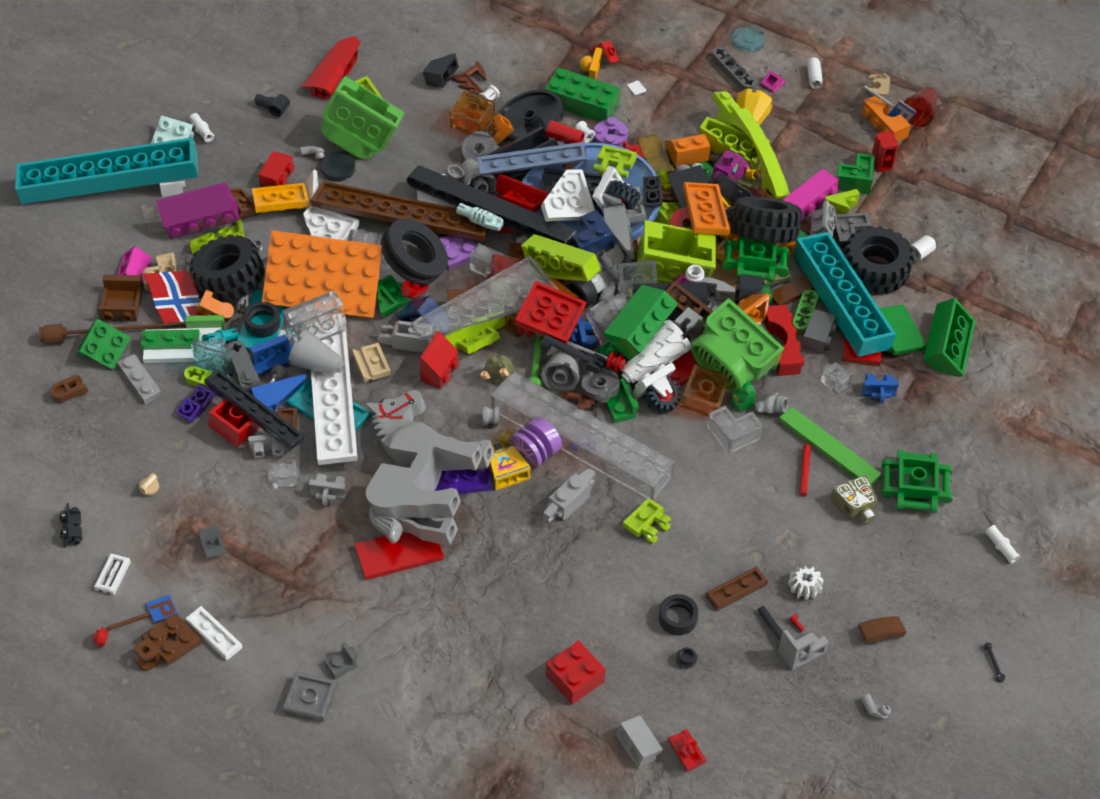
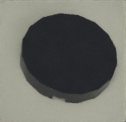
M330 153L323 157L321 161V172L327 179L332 181L346 180L347 177H351L355 172V160L348 153Z

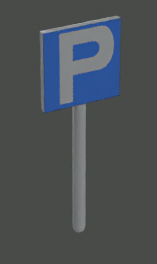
M863 86L865 90L893 108L888 114L889 116L896 117L901 114L909 122L917 111L901 100L895 106L869 87Z

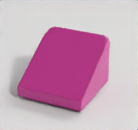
M770 70L760 84L775 92L785 83V80Z

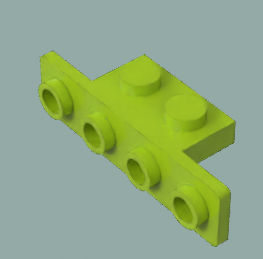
M499 308L445 335V337L457 350L461 349L467 354L475 353L478 349L491 345L494 341L500 339L499 332L496 330L504 327L505 317L503 310Z

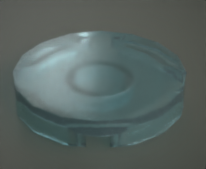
M742 26L736 29L733 34V44L741 51L756 52L765 45L766 38L764 32L757 27L747 26V28H743Z

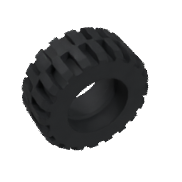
M756 196L740 197L734 202L731 229L738 236L753 239L754 241L791 243L799 237L803 213L798 205L784 200Z
M869 226L867 229L862 228L858 232H854L847 240L843 253L869 294L876 293V295H882L885 292L886 294L892 293L893 290L897 291L901 286L905 285L914 260L913 248L909 241L903 238L899 232L896 233L891 228L885 229L883 226H878V228ZM878 256L886 259L889 264H875L868 261L865 257Z
M227 235V237L221 236L216 240L208 241L206 245H202L200 250L194 253L189 271L202 297L205 291L208 290L213 293L212 298L220 302H231L233 299H241V296H246L250 294L252 289H256L258 283L263 278L264 265L256 245L250 239L240 235Z

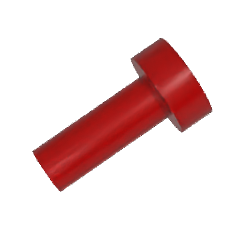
M794 614L789 618V621L794 623L802 633L805 629L797 620L798 616Z

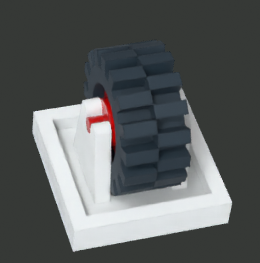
M608 166L592 197L603 212V208L625 204L627 210H634L641 195L636 188H632L633 186L622 180L615 167Z
M672 362L666 366L664 364L660 365L652 375L647 373L641 377L640 382L635 385V390L632 392V396L635 399L645 394V397H647L646 403L650 402L648 407L651 408L653 406V411L659 410V414H662L664 411L666 414L674 410L682 399V396H680L682 390L678 391L680 385L675 386L676 381H670L671 378L669 376L676 369Z

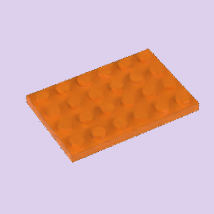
M271 230L262 302H269L278 307L325 313L344 312L347 316L373 319L382 245Z

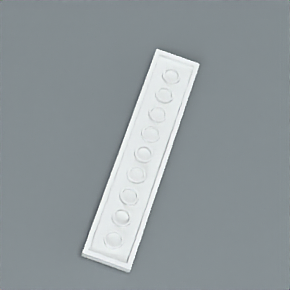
M340 312L307 315L308 331L343 358L342 362H344L342 371L340 373L337 372L335 375L311 370L318 465L358 461L345 314Z

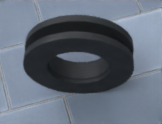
M398 219L381 237V251L386 262L400 277L417 285L431 284L447 267L448 256L443 243L431 229L416 220ZM402 240L416 245L425 256L426 263L412 258L405 250Z

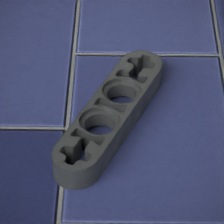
M715 47L712 52L713 61L741 91L748 88L754 92L756 80L724 47ZM730 63L733 66H726L725 64ZM740 73L743 76H736L735 74Z

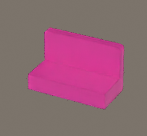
M134 246L124 252L117 275H141L143 284L142 271L150 266L152 258Z

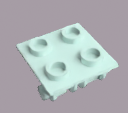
M161 116L151 143L191 138L194 136V132L191 131L193 124Z

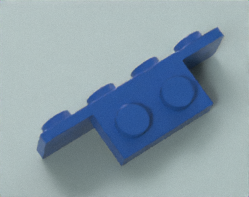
M285 334L250 347L251 362L258 376L271 371L276 364L281 366L289 364V355L294 343L289 345Z

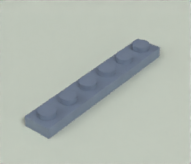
M580 142L477 157L480 176L583 162L586 161L584 143Z

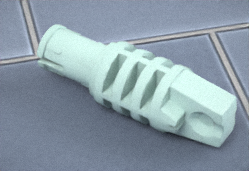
M460 203L457 207V214L469 218L471 222L496 231H500L504 225L502 218L479 207L472 208L463 203Z

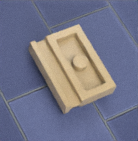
M379 343L361 347L357 351L355 349L352 350L364 382L391 375V370Z

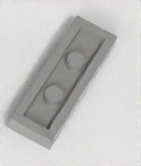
M135 354L117 362L118 367L144 404L162 396L160 389Z

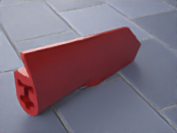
M353 36L339 40L304 82L301 89L311 88L312 96L325 100L330 99L343 75L347 76L357 61L358 48L361 44L358 38Z

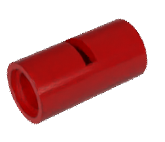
M553 120L550 121L546 130V137L555 138L559 142L563 141L564 144L583 142L585 132Z

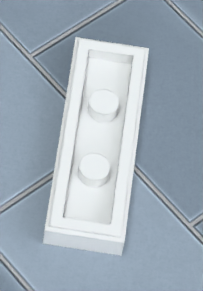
M202 606L185 618L186 623L226 661L243 648L242 644Z

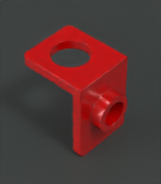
M610 40L588 50L591 53L595 51L596 47L602 48L610 64L619 61L616 49L612 46Z

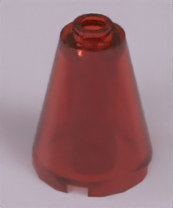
M925 87L904 101L905 104L917 111L908 122L915 125L916 128L926 127L934 119L938 96L934 88Z

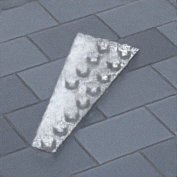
M530 255L411 322L410 327L421 340L434 337L437 331L445 334L519 312L535 280L554 289H559Z

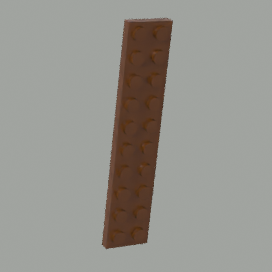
M327 181L321 182L311 199V206L320 209L333 210L388 223H394L396 220L403 218L412 219L424 224L434 232L472 239L474 241L484 242L489 231L488 228L471 222L469 218L457 214V208Z

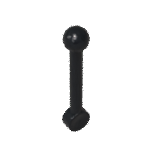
M987 642L984 644V648L988 651L996 670V680L1004 682L1005 675L999 669L992 651V644Z

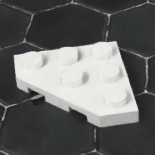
M566 170L541 205L545 221L581 220V216L595 210L583 170Z
M311 204L303 213L310 236L348 241L360 225L359 220L333 210L313 207Z

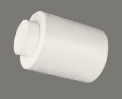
M927 235L911 245L914 261L922 260L936 249L935 240Z

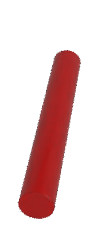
M810 445L803 446L799 495L802 497L807 496Z

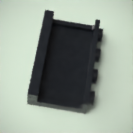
M541 126L487 155L558 146V142L555 138L549 139L546 137L545 129ZM531 169L493 175L496 177V180L500 174L514 179Z

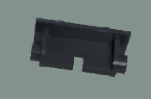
M67 503L64 511L61 510L59 521L63 525L60 539H63L64 548H66L68 542H71L73 545H79L82 541V527H75L81 526V511L77 507L69 509V503Z

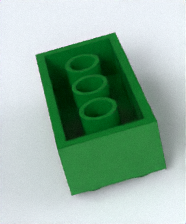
M559 67L545 90L554 92L559 96L565 111L598 122L611 117L620 102V87Z

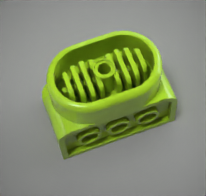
M644 221V233L639 239L637 261L634 267V275L638 283H671L673 279H679L681 274L686 275V270L691 265L701 266L704 270V277L711 278L716 268L715 234L693 233L691 229Z

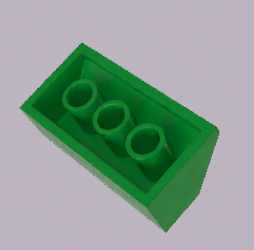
M641 285L602 335L630 360L642 352L678 303L664 290Z
M956 298L936 304L924 360L935 371L961 377L964 376L976 320Z

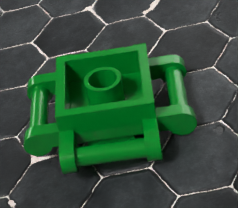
M739 236L738 241L726 240L724 243L726 251L723 268L725 270L737 268L736 278H740L741 275H746L747 277L749 275L751 277L761 276L762 280L773 283L775 274H778L780 277H787L789 274L787 267L789 249L786 247L777 246V243L754 241L743 236ZM733 250H738V259H732ZM776 255L780 257V265L776 264Z
M897 450L896 460L884 459L881 461V468L883 469L881 495L886 498L897 496L896 509L903 510V508L937 513L938 501L945 504L953 501L952 493H950L952 467L939 464L937 453H930L928 455ZM891 469H897L896 487L891 486ZM939 473L942 475V491H939ZM904 497L928 499L930 503L904 500Z

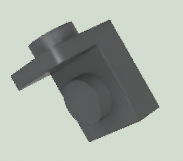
M346 642L341 644L342 650L324 659V664L334 679L357 667L356 658H358L355 649L353 647L349 648Z

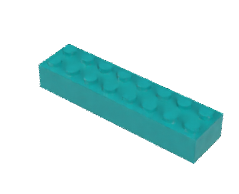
M825 232L797 238L793 256L830 314L836 315L835 322L856 355L860 357L890 350L896 333L831 234Z

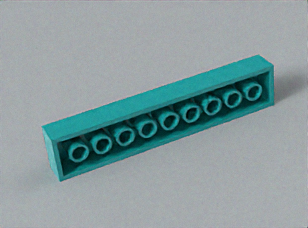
M191 137L16 164L15 190L21 204L198 178L197 149L194 139Z

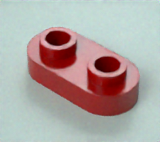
M407 280L401 286L402 294L410 299L424 295L428 289V285H417Z

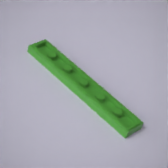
M791 407L779 417V422L855 479L866 475L872 486L881 478L882 473L795 408Z

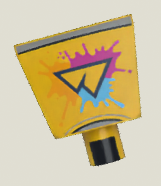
M502 443L493 445L494 455L489 466L495 490L530 479L531 468L514 446L504 449Z

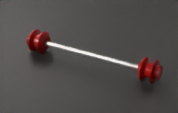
M518 326L520 335L527 333V338H531L535 334ZM569 341L567 343L568 346L592 355L597 353ZM613 351L607 357L597 353L605 357L607 369L615 367V372H618L624 368L626 360L623 354L618 357L616 352Z

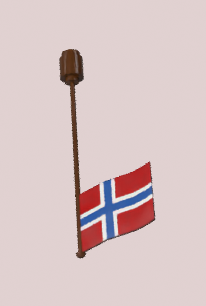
M173 271L142 274L150 287L155 307L163 323L113 328L117 330L183 326L186 325V316H205L196 311L200 299L189 272ZM49 324L39 327L40 342H45V344L64 342V338H68V334L87 333L89 329L67 331V327H63V324Z

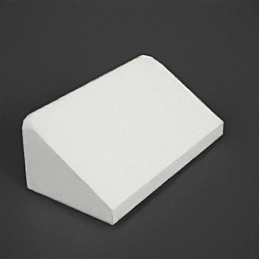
M313 170L305 181L309 205L318 189L316 170Z

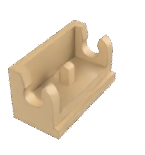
M886 73L868 76L871 79H875L872 80L873 84H866L867 87L877 94H889L890 77Z

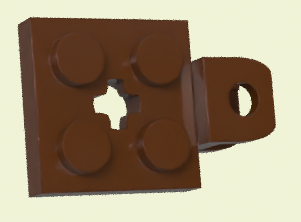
M174 613L141 634L142 641L134 647V652L137 654L135 656V663L143 671L156 667L161 663V660L168 666L201 645V638ZM168 637H175L174 642L172 640L167 641Z

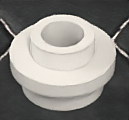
M691 265L686 270V278L690 282H700L704 278V270L699 265Z

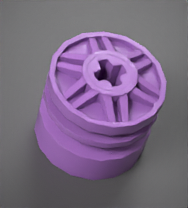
M535 417L524 428H521L510 437V445L515 447L531 469L538 468L547 460V457L553 456L562 448V441L556 429L546 419L541 417Z

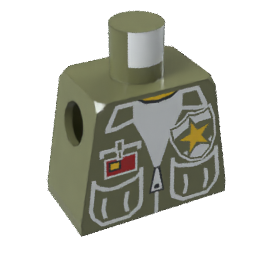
M866 475L833 487L831 500L850 520L862 517L865 523H870L876 518L873 511H875L877 505V497Z

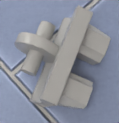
M263 430L264 433L248 437L250 452H253L254 458H263L265 456L264 451L272 450V454L275 456L283 455V450L286 448L265 430Z
M317 473L314 480L310 479V495L316 496V499H321L322 505L327 506L329 501H336V499L346 500L344 477L336 476L333 482H327L326 475Z

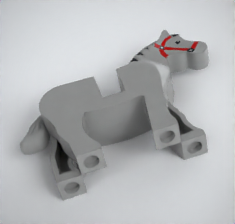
M416 390L409 391L396 399L384 398L378 403H367L372 413V422L378 439L384 450L396 463V466L381 463L367 486L366 497L370 504L369 516L372 524L392 544L399 540L402 532L417 536L423 541L451 545L458 530L453 517L461 500L457 489L449 488L435 491L441 473L447 470L488 468L494 455L491 440L485 439L479 442L459 441L453 437L443 436L435 432L422 422H414V417L422 414L426 409L422 394Z

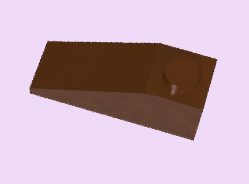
M674 281L666 292L678 303L675 308L682 314L689 307L703 317L704 331L707 317L713 311Z

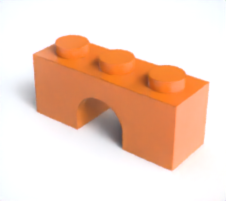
M876 96L864 100L861 113L872 123L874 128L880 133L892 131L897 142L908 137L911 125L901 114L896 117H889L890 106Z

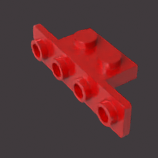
M498 175L496 191L504 194L502 195L503 200L532 212L542 209L541 205L549 195L548 192L505 175Z

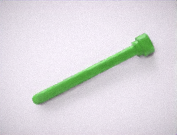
M536 334L531 376L526 380L525 387L527 391L532 393L539 392L541 389V380L538 375L542 352L540 346L543 336Z

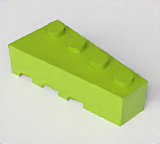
M706 117L700 126L699 134H705L710 144V150L716 154H723L725 151L738 153L750 165V169L759 170L761 167L759 157L748 135L739 128Z
M533 234L521 245L532 277L588 282L601 270L594 253Z

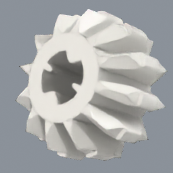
M806 565L803 566V569L797 566L795 571H792L789 576L788 587L791 588V594L797 593V598L803 596L805 600L809 596L814 599L822 591L823 578L820 577V571L814 572V566L811 569H807Z

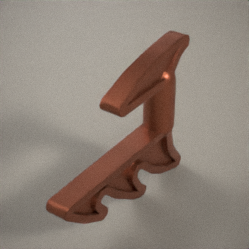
M478 61L475 62L474 67L464 73L451 77V79L459 82L461 88L470 90V94L476 96L484 93V91L470 76L477 73L484 81L487 80L485 71Z
M562 389L559 391V397L564 402H567V399L579 401L577 409L589 408L595 402L594 399L580 393L566 392Z

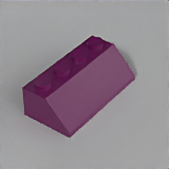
M226 182L156 200L163 227L170 239L239 221L238 204Z

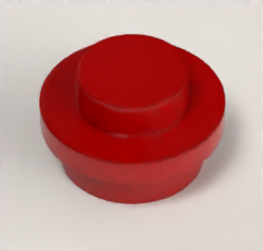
M105 627L95 631L92 642L96 643L95 647L97 648L99 646L105 647L109 634L108 630H104Z

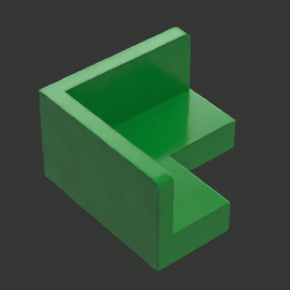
M857 153L855 165L838 163V191L847 192L857 189L860 194L869 195L873 181L874 155Z

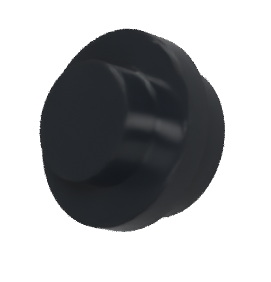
M684 647L678 651L676 661L680 666L690 668L696 664L697 654L692 648Z

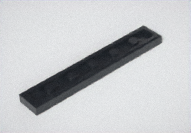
M219 369L204 379V384L290 451L304 440L305 436Z

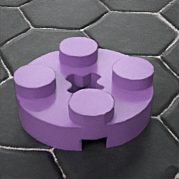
M609 117L594 127L596 143L622 147L623 143L627 142L628 128L622 122L617 121L615 117Z

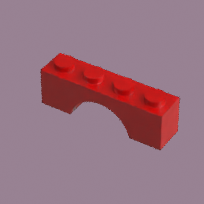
M787 305L768 306L766 319L764 320L769 333L781 338L785 344L783 346L784 351L776 368L778 376L798 375L801 373V368L804 366L805 361L804 356L800 355V342L796 340V327L792 325V312H789Z

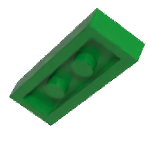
M199 329L142 330V350L199 349Z

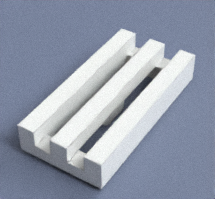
M110 554L94 586L95 591L102 590L103 593L107 594V592H110V595H115L131 563L130 558ZM114 560H117L114 568L111 570L109 574L110 576L106 584L102 585Z

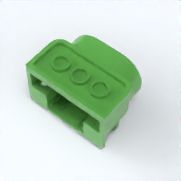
M345 76L323 111V121L320 125V130L330 142L351 155L365 160L385 148L405 112Z
M729 298L707 317L703 333L691 343V352L696 362L722 387L731 392L739 390L748 381L764 378L771 368L775 370L784 351V347Z

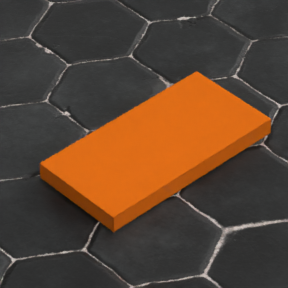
M684 182L683 191L693 233L729 235L730 227L719 184Z

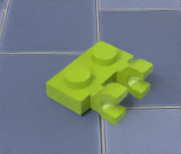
M648 498L623 521V527L637 537L643 534L648 542L654 544L658 540V537L655 536L658 530L651 527V525L657 522V525L666 532L671 527L668 523L671 521V518L663 514L664 508Z

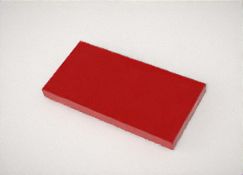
M402 532L399 540L394 544L386 536L355 543V550L365 580L444 560L439 543L423 541L417 536Z

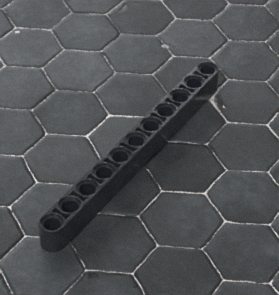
M420 165L406 178L407 183L416 190L457 207L460 203H463L472 208L479 207L503 219V226L528 237L535 234L573 246L572 236L578 234L571 227L556 221H545L544 216Z

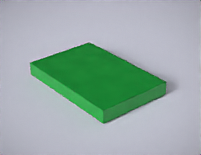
M904 304L879 308L896 333L890 349L893 356L926 350L927 344Z

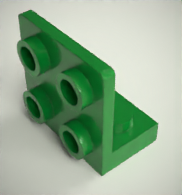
M96 319L92 322L75 355L80 358L86 355L113 370L130 337L103 321Z

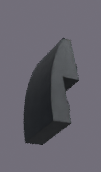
M661 176L643 177L644 207L662 206Z

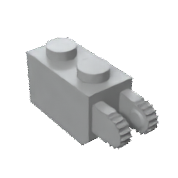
M397 321L395 326L382 325L380 328L381 334L378 335L377 340L380 343L392 345V349L423 353L433 338L432 325Z

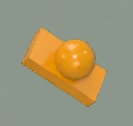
M596 47L593 58L591 56H584L579 61L580 69L584 72H589V78H597L602 61V48Z

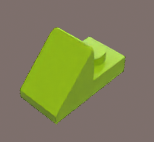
M855 189L826 196L824 201L828 200L830 205L835 208L836 214H849V208L858 206L860 193Z

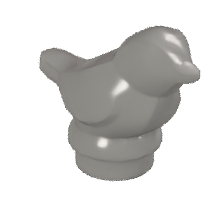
M775 392L756 402L755 410L759 413L765 412L768 414L786 412L788 409V398L782 395L778 396V392Z

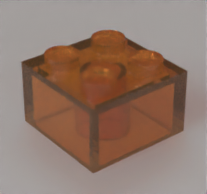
M464 91L449 112V127L470 135L473 132L484 130L490 125L495 116V101Z
M694 364L681 399L680 407L716 419L730 378L728 379L726 375Z

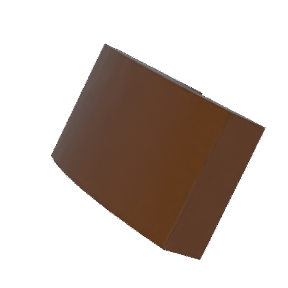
M899 616L876 618L859 623L857 626L865 642H883L886 637H904L907 632Z

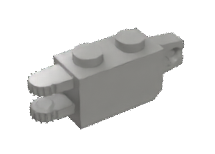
M587 469L580 475L575 473L549 497V503L546 505L547 509L543 512V519L548 523L556 517L566 520L590 497V489L595 483V471Z

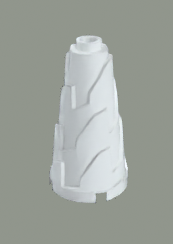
M666 320L642 352L626 363L622 369L623 374H621V377L625 379L627 384L639 382L641 377L647 373L655 372V369L660 365L671 363L691 350L687 337L685 339L682 337L683 332L676 324Z

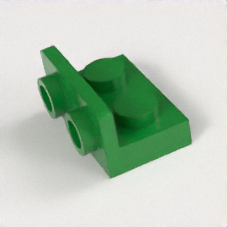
M624 378L620 379L619 392L614 397L609 398L608 402H605L614 423L636 418V410L639 408L637 400L632 397L630 385L626 384Z

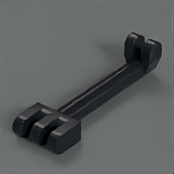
M545 335L540 346L541 350L547 351L551 345L587 363L586 369L595 374L600 372L606 361L605 357L594 353L591 357L548 335Z

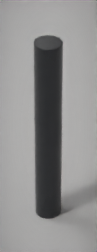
M761 606L758 612L780 641L783 631L765 606Z

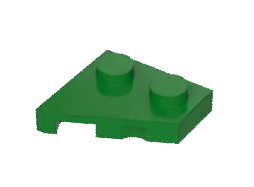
M391 274L378 281L377 297L382 318L405 306L407 302L412 301V298H407L402 294L401 285Z

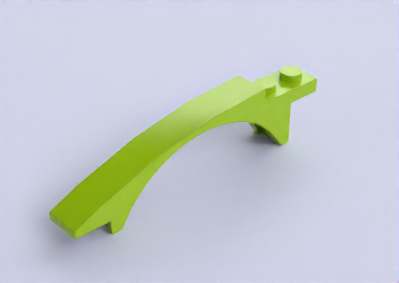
M714 92L711 98L720 108L715 120L737 126L743 130L757 151L761 166V188L766 191L769 190L775 199L786 198L790 193L780 165L765 134L747 108L740 109L728 92Z

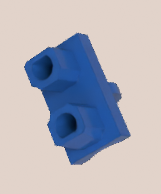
M581 316L569 341L574 344L577 343V345L584 348L595 347L597 342L596 336L586 335L593 332L592 321H583Z
M867 374L862 388V396L878 398V403H884L885 398L897 395L899 381L894 380L892 374L884 375L882 380H876L874 374Z

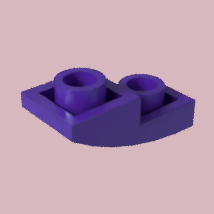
M198 384L189 398L185 397L175 413L193 422L208 407L216 394Z

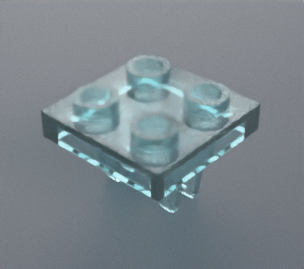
M215 335L208 343L194 339L191 347L195 366L212 372L219 369L231 378L233 368L230 350L223 348L225 338L222 337L218 341V336Z

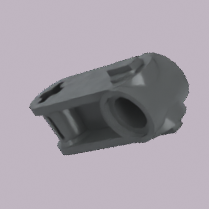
M241 341L231 342L228 345V352L238 384L250 392L251 388L261 386L256 370H254L245 345Z

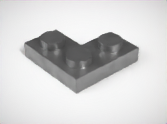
M868 212L836 214L834 216L835 233L839 246H845L847 240L855 231L862 228L867 229V227L871 226Z

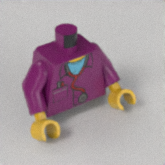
M725 151L723 156L714 165L711 184L720 172L738 182L744 175V171L745 177L751 180H755L753 174L759 175V171L750 169V165L738 153ZM722 195V197L727 201V203L730 206L731 204H734L732 201H730Z

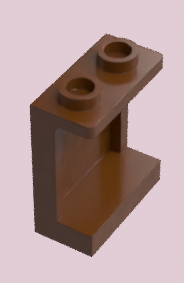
M103 275L104 291L101 306L97 308L99 319L101 321L137 322L143 291L141 275Z

